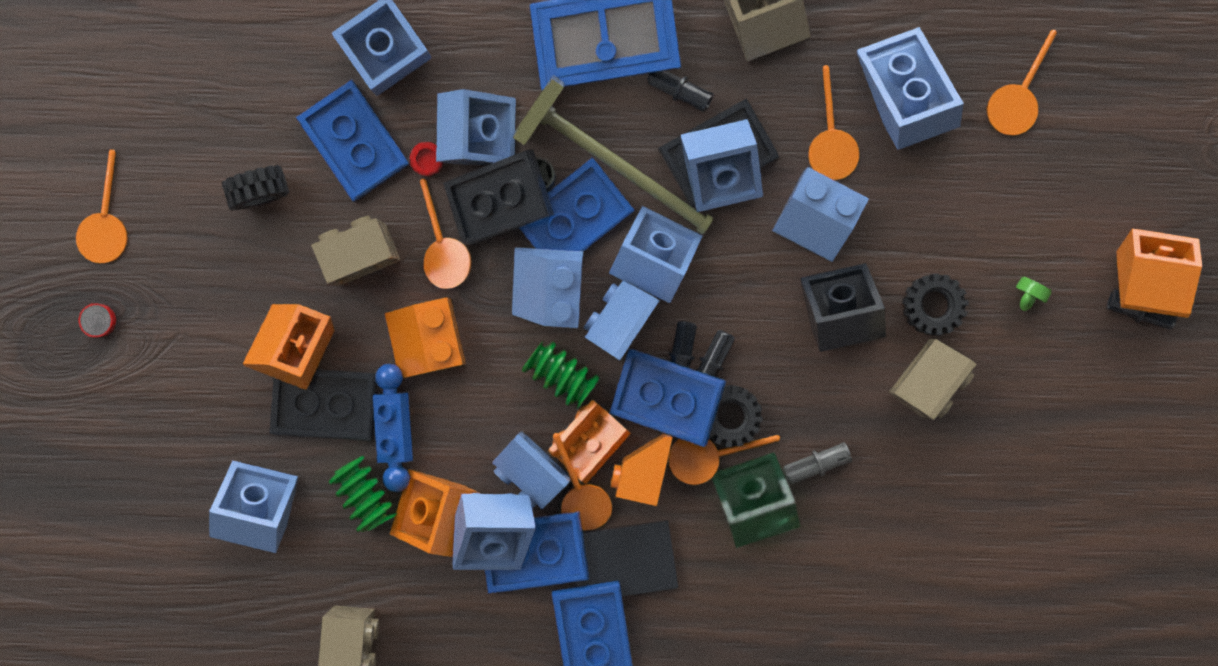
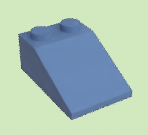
M920 27L857 50L858 59L880 117L897 150L960 127L964 103Z
M624 280L619 286L614 283L611 285L602 299L607 305L601 314L594 311L584 326V329L588 331L585 338L618 360L622 358L659 302L655 297Z

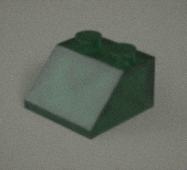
M775 452L716 471L712 477L736 548L801 527L794 498Z

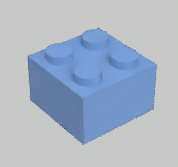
M378 0L332 32L338 44L376 96L432 58L393 0Z

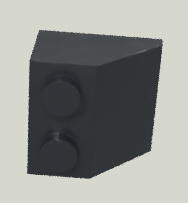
M866 263L800 278L811 330L819 352L886 337L885 307Z

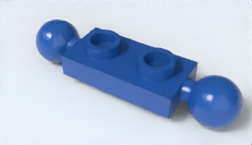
M384 364L379 367L375 376L378 386L383 389V394L373 395L377 463H388L389 468L383 474L384 486L392 492H400L406 489L410 482L409 472L402 466V462L413 461L408 393H397V388L403 380L400 368L394 364Z

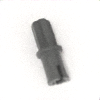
M842 442L818 453L814 450L811 452V456L785 465L784 474L790 484H794L817 474L822 477L826 471L852 463V457L846 443Z

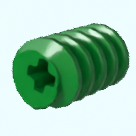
M542 341L523 366L522 372L527 373L534 368L535 372L532 378L534 381H538L545 376L544 389L547 390L556 385L554 394L556 398L567 393L565 405L570 406L577 401L579 402V407L598 383L599 376L594 375L587 380L588 368L586 366L575 371L577 359L574 358L565 363L564 360L567 354L565 350L555 355L553 352L556 343L551 342L544 347Z
M364 455L336 470L334 476L329 480L330 485H342L335 494L337 497H349L342 507L344 509L355 508V511L349 517L350 521L362 520L356 529L357 533L370 531L397 515V513L386 514L392 506L391 502H379L385 491L372 490L378 483V479L366 480L365 477L371 471V467L359 468L358 465L365 458Z

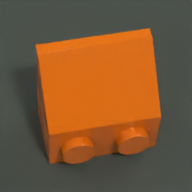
M441 298L385 313L396 366L402 371L403 378L466 364L451 298Z
M666 433L660 434L625 456L621 465L615 464L610 487L616 488V497L657 506L672 442L671 435Z
M409 469L410 482L406 489L402 491L390 535L427 553L453 557L455 513L461 494L480 492L459 483Z

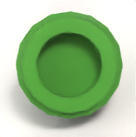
M1021 277L1016 286L1018 290L1024 292L1020 301V308L1023 311L1029 310L1036 299L1046 303L1052 293L1047 287L1027 277Z

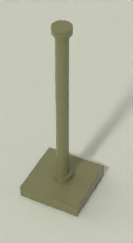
M553 75L516 129L513 138L525 145L539 123L543 126L546 124L550 125L695 225L697 232L704 234L712 223L713 217L709 214L704 216L697 212L693 207L555 113L556 108L552 104L564 88V82Z

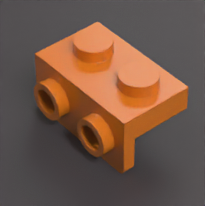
M592 400L589 404L582 406L577 411L575 420L566 430L558 434L577 478L587 484L631 433L604 408ZM553 439L552 446L548 449V452L564 464Z

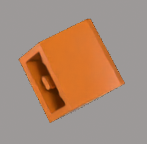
M1132 228L1116 252L1121 308L1188 318L1191 315L1202 270L1199 239Z
M272 304L243 365L307 390L335 331L331 317L299 304Z

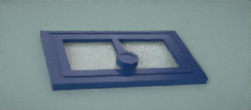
M549 0L530 4L542 91L553 75L564 82V87L681 68L672 0Z

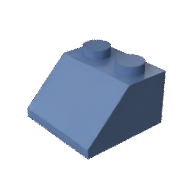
M465 89L438 93L436 162L460 165H490L515 155V139L513 135L515 133L516 98Z
M748 119L681 135L685 164L697 212L763 197L757 143Z
M807 167L802 172L772 231L833 262L854 229L869 198Z
M642 206L617 254L609 274L670 303L703 236Z
M515 247L512 315L542 326L578 328L583 252Z
M523 431L492 462L497 467L494 473L503 482L509 485L512 481L522 490L518 495L530 496L532 508L537 504L543 509L570 482L569 474Z
M232 461L209 511V537L276 553L287 527L298 476Z
M511 493L461 494L455 513L453 570H520L535 531L530 496Z

